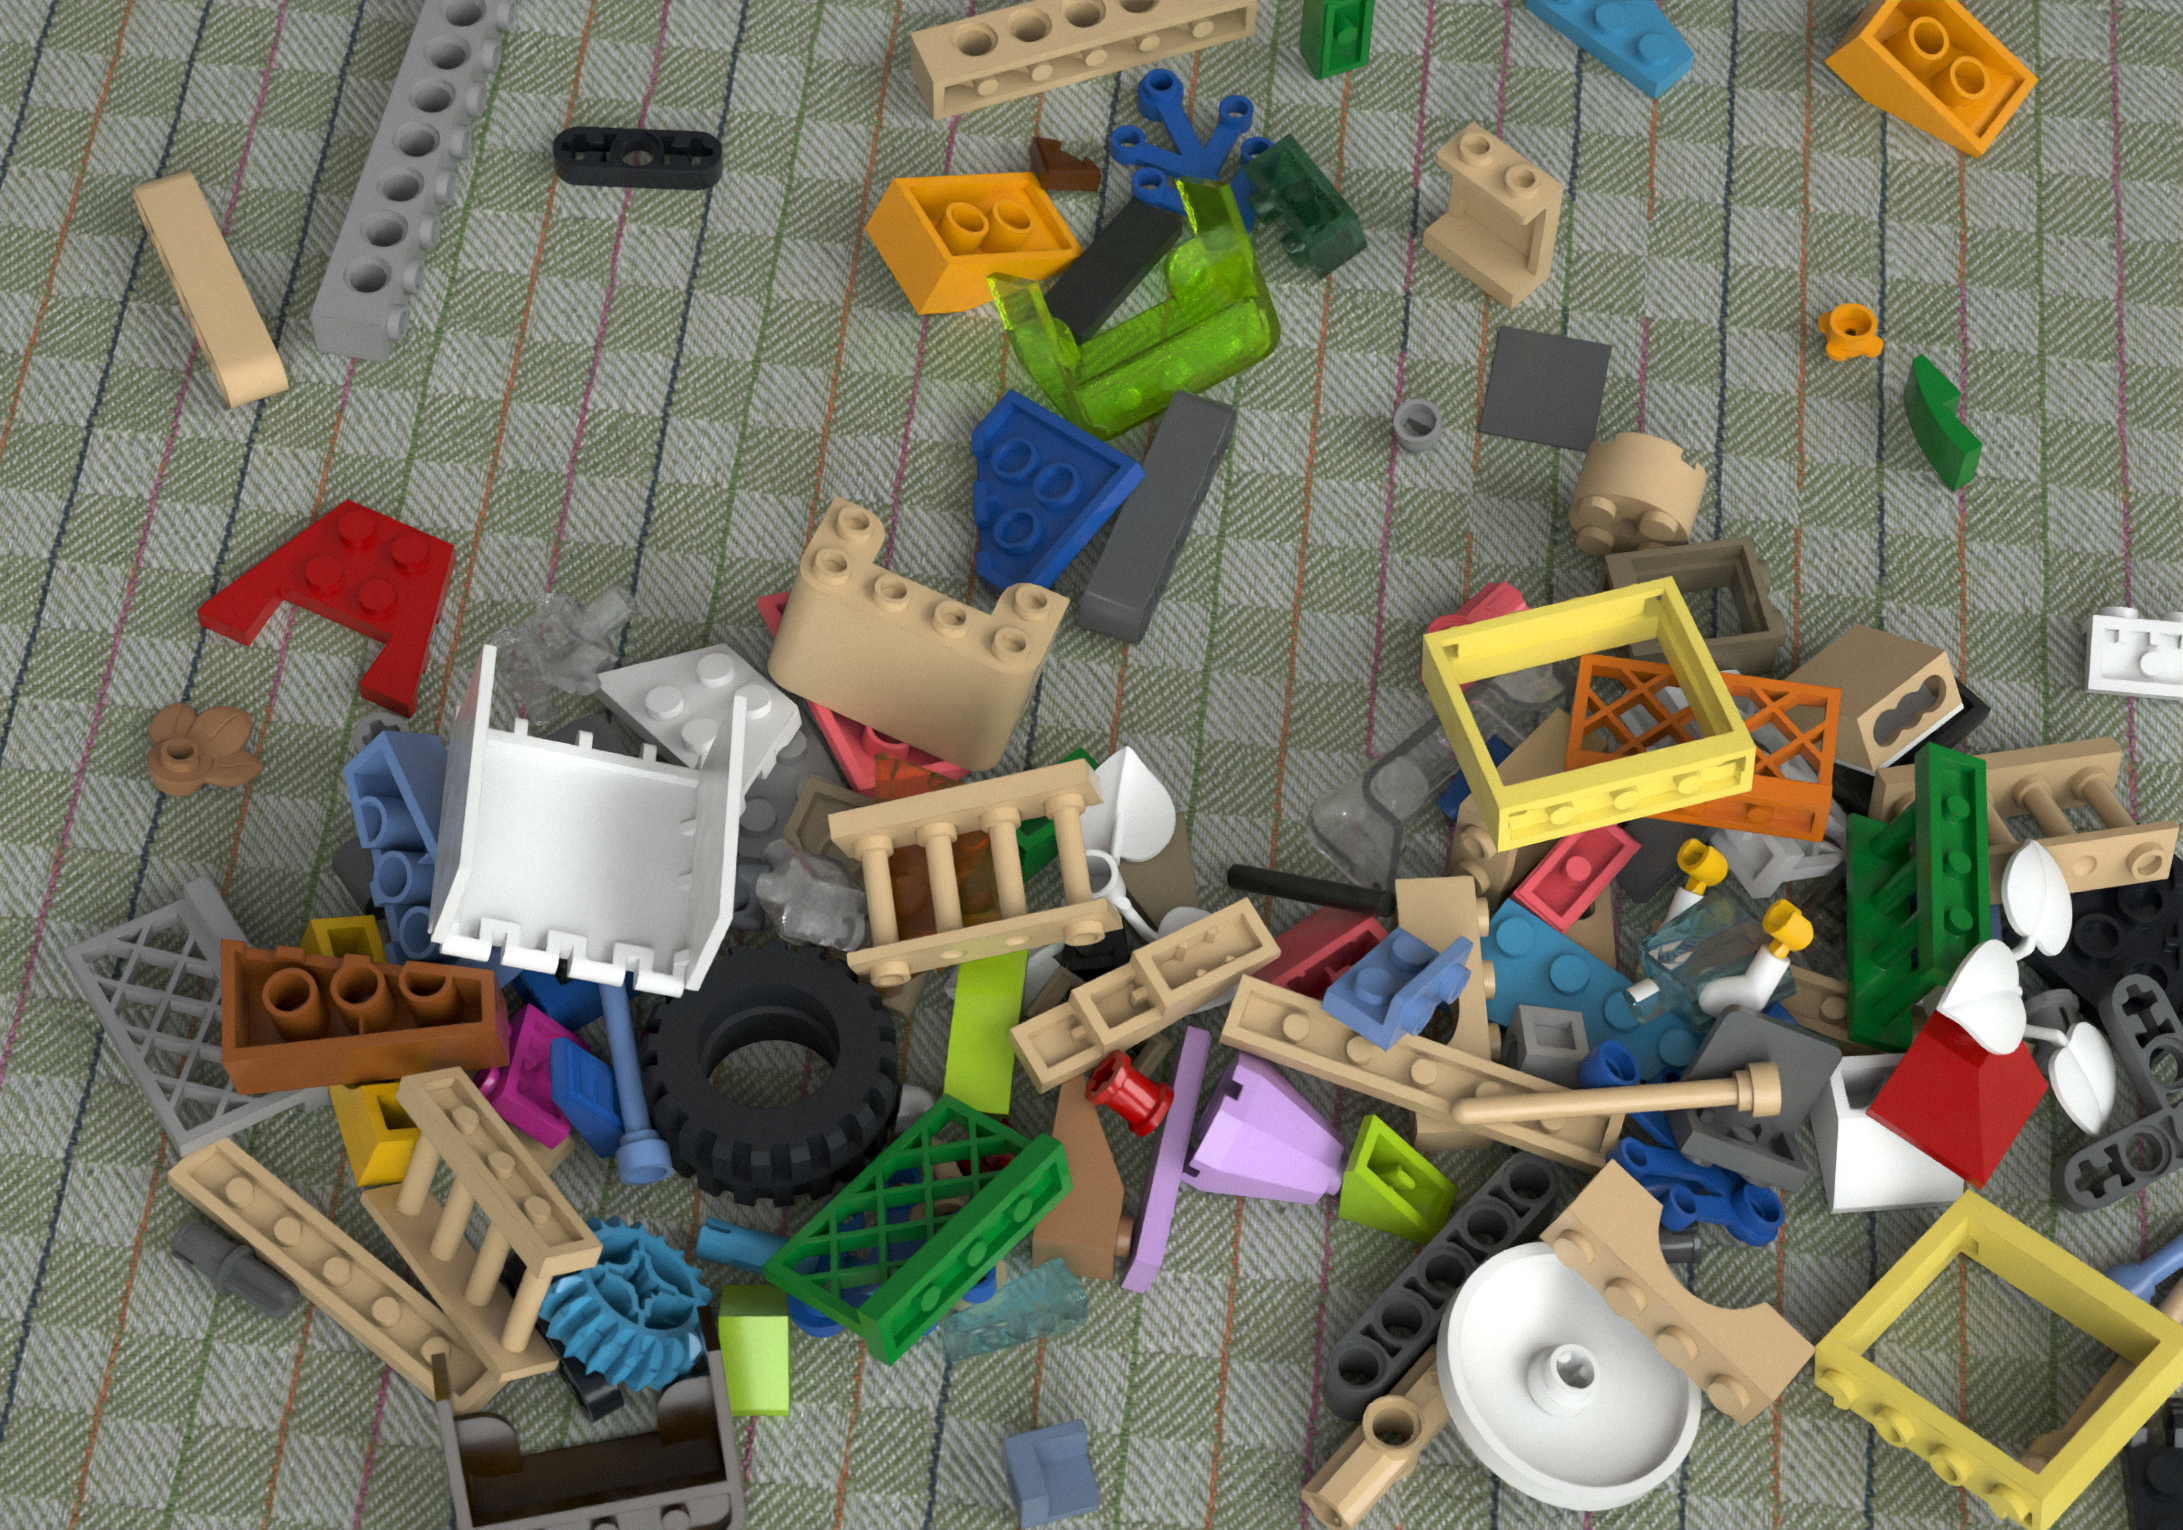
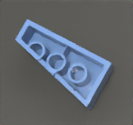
M383 730L343 767L360 846L363 849H371L374 862L373 881L369 883L374 907H382L385 910L392 941L384 945L387 963L404 965L409 960L494 970L502 989L524 969L500 965L501 947L492 946L488 962L440 954V943L431 942V934H428L448 756L439 735Z

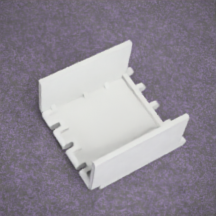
M483 644L461 706H455L451 722L428 924V934H431V942L440 943V954L488 962L492 946L501 947L500 965L553 975L557 970L559 958L567 959V977L621 987L623 984L625 972L631 971L634 972V990L681 998L684 986L685 989L698 991L733 919L747 697L733 696L708 755H699L695 769L657 762V746L647 743L642 744L638 758L592 749L593 733L579 730L577 733L575 745L527 736L528 720L517 717L513 719L510 732L491 729L488 727L497 646Z

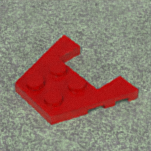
M347 499L202 604L197 611L200 625L249 647L281 602L286 600L384 643L386 646L359 682L361 698L411 719L418 703L417 691L422 674L426 673L430 659L429 647L436 624H439L456 562L454 545Z

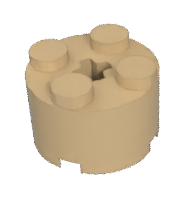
M1635 432L1615 433L1613 442L1600 445L1601 437L1592 441L1588 447L1568 511L1569 522L1578 534L1576 539L1578 548L1592 556L1603 557L1610 554L1611 551L1623 553L1688 544L1707 483V475L1701 464L1697 461L1695 469L1691 468L1681 460L1684 451L1682 448L1667 440Z

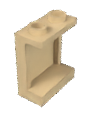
M1473 121L1436 152V164L1452 175L1448 210L1424 230L1422 246L1509 310H1512L1549 278L1564 185Z

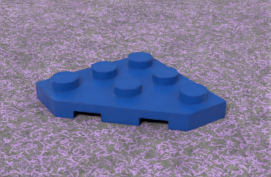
M1010 389L972 432V453L977 459V481L973 482L975 524L979 528L980 552H976V574L985 587L1000 596L1007 587L1017 583H1031L1048 589L1146 476L1139 463Z

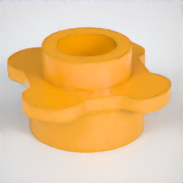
M1846 303L1839 305L1832 312L1823 313L1818 318L1817 328L1825 334L1827 340L1825 353L1830 359L1841 362L1847 358H1854L1859 355L1874 358L1882 352L1883 340L1875 334L1877 319L1869 308L1857 303Z

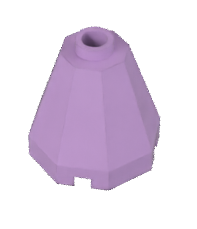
M1238 1050L1235 1054L1234 1063L1229 1062L1224 1069L1198 1120L1194 1132L1198 1133L1197 1137L1202 1140L1197 1150L1188 1146L1180 1180L1206 1192L1315 1205L1324 1192L1335 1196L1343 1183L1344 1171L1349 1158L1342 1155L1346 1139L1265 1059Z

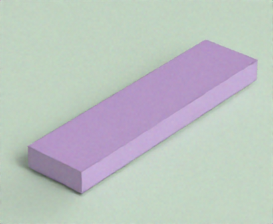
M1188 1025L1173 1054L1166 1084L1174 1089V1099L1167 1115L1156 1128L1134 1225L1130 1256L1126 1261L1121 1288L1144 1294L1145 1290L1150 1288L1162 1265L1212 1039L1209 1036L1210 1031Z

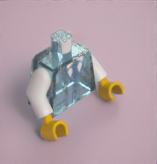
M1695 838L1685 841L1677 854V863L1690 877L1685 888L1677 887L1666 918L1660 927L1640 942L1638 954L1646 979L1624 990L1623 999L1629 1013L1640 1025H1645L1659 1016L1671 1012L1693 1031L1707 1032L1710 1031L1721 1011L1728 1005L1739 1004L1760 1012L1764 1007L1797 993L1789 965L1791 960L1787 957V954L1790 950L1800 951L1811 943L1813 927L1810 921L1802 916V912L1785 899H1780L1769 907L1763 918V924H1761L1716 890L1704 896L1706 887L1717 885L1727 875L1728 864L1726 858L1711 845L1706 847Z

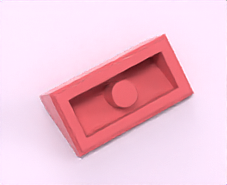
M1618 824L1564 836L1509 898L1564 935L1642 845Z

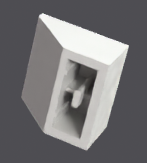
M1906 1053L1842 1057L1841 1062L1809 1111L1830 1214L1952 1206L1963 1194V1178L1866 1115V1112Z

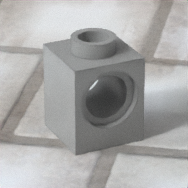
M1518 1004L1501 1042V1060L1498 1064L1571 1090H1578L1580 1086L1578 1071L1581 1068L1582 1059L1589 1053L1582 1012Z

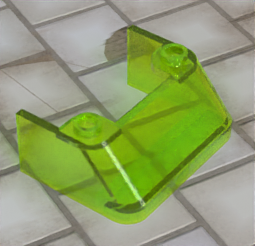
M1187 175L1175 180L1194 235L1177 243L1166 256L1163 272L1171 298L1088 340L1082 345L1076 346L1071 330L1063 321L1050 316L1037 281L996 271L985 276L1020 365L1068 422L1101 441L1112 440L1166 412L1173 395L1178 389L1198 395L1266 359L1278 345L1281 332L1280 322L1232 189L1227 182Z

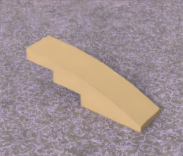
M1246 897L1133 951L1129 963L1071 990L1067 1002L1011 1028L1007 1040L1038 1093L1041 1095L1096 1067L1111 1052L1115 1050L1123 1052L1220 996L1240 983L1242 974L1251 976L1277 959L1281 954V950L1252 903Z

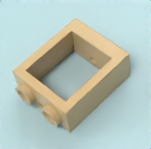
M1558 707L1496 768L1504 787L1564 772L1572 716ZM1592 732L1582 738L1581 750L1607 753L1609 743ZM1471 793L1460 803L1447 872L1453 875V877L1474 876L1476 897H1486L1487 902L1498 909L1562 837L1497 852Z

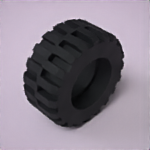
M767 941V949L750 951L748 943L728 948L729 957L718 961L714 957L698 991L685 989L684 986L681 998L665 995L666 1004L659 1002L654 1005L646 1021L648 1034L641 1040L640 1061L643 1090L652 1129L659 1131L661 1140L668 1142L673 1168L684 1178H690L697 1173L698 1189L714 1197H720L723 1190L733 1193L735 1204L752 1207L756 1206L757 1198L774 1199V1207L793 1206L794 1196L809 1193L811 1200L819 1199L832 1193V1182L840 1178L844 1183H850L864 1170V1156L869 1159L878 1156L887 1142L886 1129L895 1123L898 1110L899 1072L896 1030L891 1014L883 1010L882 997L870 982L863 981L858 985V975L848 966V963L841 959H837L833 965L827 963L825 951L807 945L803 946L802 952L790 951L787 948V942ZM768 1040L789 1041L803 1045L818 1053L833 1068V1072L828 1080L816 1092L799 1102L776 1108H757L737 1103L721 1094L708 1081L716 1066L729 1054L743 1046Z

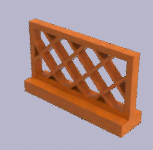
M1591 653L1581 655L1564 772L1648 752L1646 750L1648 747L1668 735L1677 744L1695 741L1682 727L1695 719L1690 706L1688 705L1674 715H1671L1654 696V694L1667 686L1681 688L1669 664ZM1719 672L1731 696L1747 697L1760 710L1744 721L1749 734L1771 721L1790 743L1768 757L1755 744L1756 755L1752 791L1645 817L1822 843L1831 807L1833 789L1831 783L1842 689ZM1591 676L1619 679L1630 692L1606 706L1590 688ZM1641 703L1659 724L1635 738L1617 717ZM1796 705L1825 708L1824 722L1804 734L1784 713ZM1588 707L1592 711L1593 715L1585 719L1586 709ZM1602 726H1605L1622 744V747L1611 754L1581 750L1582 738ZM1822 740L1821 750L1819 751L1814 744ZM1801 754L1818 772L1817 783L1787 779L1777 767L1796 755Z

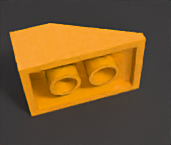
M1871 0L1824 60L1864 101L1974 158L1983 155L2039 80L1957 0Z
M1033 172L893 178L865 226L866 232L918 315L968 311L1067 271L1084 252L1045 190L1041 188Z

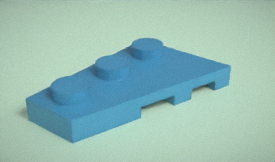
M1527 0L1526 9L1653 99H1656L1692 68L1694 53L1653 0Z

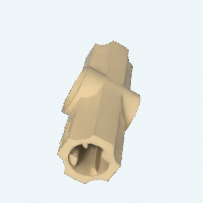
M1432 1344L1386 1396L1379 1397L1368 1405L1363 1414L1361 1425L1303 1488L1302 1500L1312 1510L1314 1517L1329 1529L1353 1530L1395 1481L1404 1479L1414 1471L1419 1462L1420 1453L1451 1419L1438 1379L1436 1364L1437 1345ZM1384 1431H1392L1402 1435L1407 1442L1397 1446L1387 1445L1379 1441L1375 1435Z

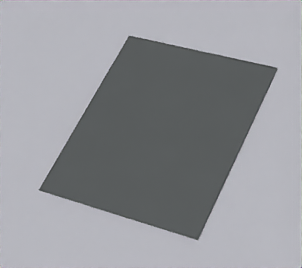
M1500 326L1479 432L1587 452L1589 445L1595 438L1612 345Z

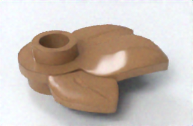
M183 702L170 704L160 710L153 718L149 727V738L153 747L147 756V770L154 780L156 787L169 795L187 796L199 791L204 783L229 788L245 784L257 777L264 770V765L258 758L242 750L252 733L253 720L251 714L235 707L218 706L208 708L198 715Z

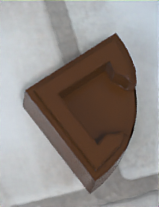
M1033 137L1028 154L1042 189L1097 192L1102 175L1091 159L1085 156L1082 162L1073 155L1060 150L1062 142L1054 139Z

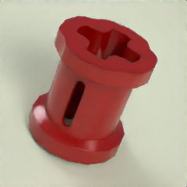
M1115 1050L1103 1059L1092 1072L1086 1083L1084 1098L1095 1106L1105 1104L1128 1121V1130L1138 1137L1146 1136L1167 1115L1174 1099V1089L1164 1081L1152 1082L1130 1066L1131 1058L1121 1050Z

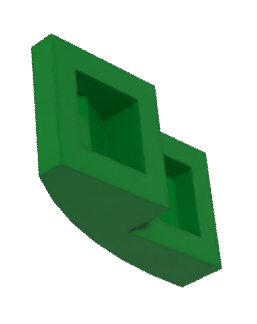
M1921 354L1913 359L1903 393L1905 411L1913 434L1927 460L1954 492L1973 480L1983 444L1955 417L1962 393Z

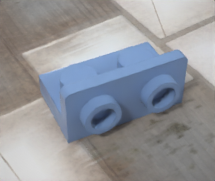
M1398 926L1327 989L1320 1008L1387 1052L1406 1033L1412 1036L1418 1035L1426 1026L1434 1013L1435 1007L1440 1002L1444 1001L1451 1004L1458 998L1471 975V970L1466 968L1465 965L1473 942L1461 935L1440 954L1424 941L1414 937Z

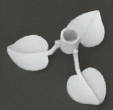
M1128 746L1123 747L1095 770V773L1100 778L1104 803L1085 807L1086 811L1080 815L1092 899L1096 900L1106 897L1114 908L1123 914L1138 934L1150 944L1210 915V913L1195 907L1172 909L1163 918L1158 933H1156L1145 923L1132 907L1130 900L1126 898V887L1118 869L1120 857L1130 862H1144L1160 853L1169 843L1174 833L1176 812L1166 788L1146 768L1132 748ZM1065 897L1061 900L1062 907L1066 906ZM1001 916L993 920H990L989 922L1002 920ZM1065 941L1030 948L1023 1013L1056 968L1060 966L1053 956L1063 950ZM959 964L956 965L953 973L944 985L946 994L953 1001L955 999ZM1239 983L1190 1014L1233 1002Z
M2032 838L2024 839V845L2017 849L2008 860L2001 885L2005 914L2013 930L2022 936L2020 943L2012 950L1997 939L1986 940L1976 945L1961 962L1947 987L1938 985L1924 997L1926 1014L1929 1019L1936 1009L1941 1014L1961 1025L1979 1045L1996 1055L2012 1053L2018 1048L2023 1036L2049 1041L2057 1049L2050 1057L2048 1073L2059 1103L2067 1115L2087 1135L2093 1138L2102 1137L2111 1116L2116 1090L2115 1063L2112 1052L2103 1035L2087 1022L2072 1024L2066 1036L2058 1029L2026 1024V1012L2021 999L2023 990L2018 985L2019 971L2016 961L2031 954L2035 945L2046 956H2054L2061 952L2069 938L2072 926V902L2065 878L2053 857L2037 841L2032 840Z

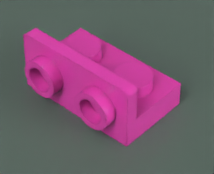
M527 1003L508 1020L510 1066L480 1069L471 1081L500 1116L512 1123L520 1131L527 1133L552 1150L568 1137L571 1123L551 1099L549 1052L551 1039L565 1037L589 1053L591 1045L530 1003Z

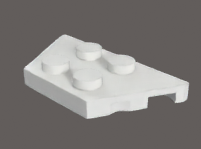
M725 643L598 673L590 678L595 697L646 743L656 745L657 752L672 765L695 769L700 754L708 755L733 696L747 697L739 817L747 808L744 795L756 778L764 780L767 778L777 763L776 756L778 752L790 743L802 725L798 706Z

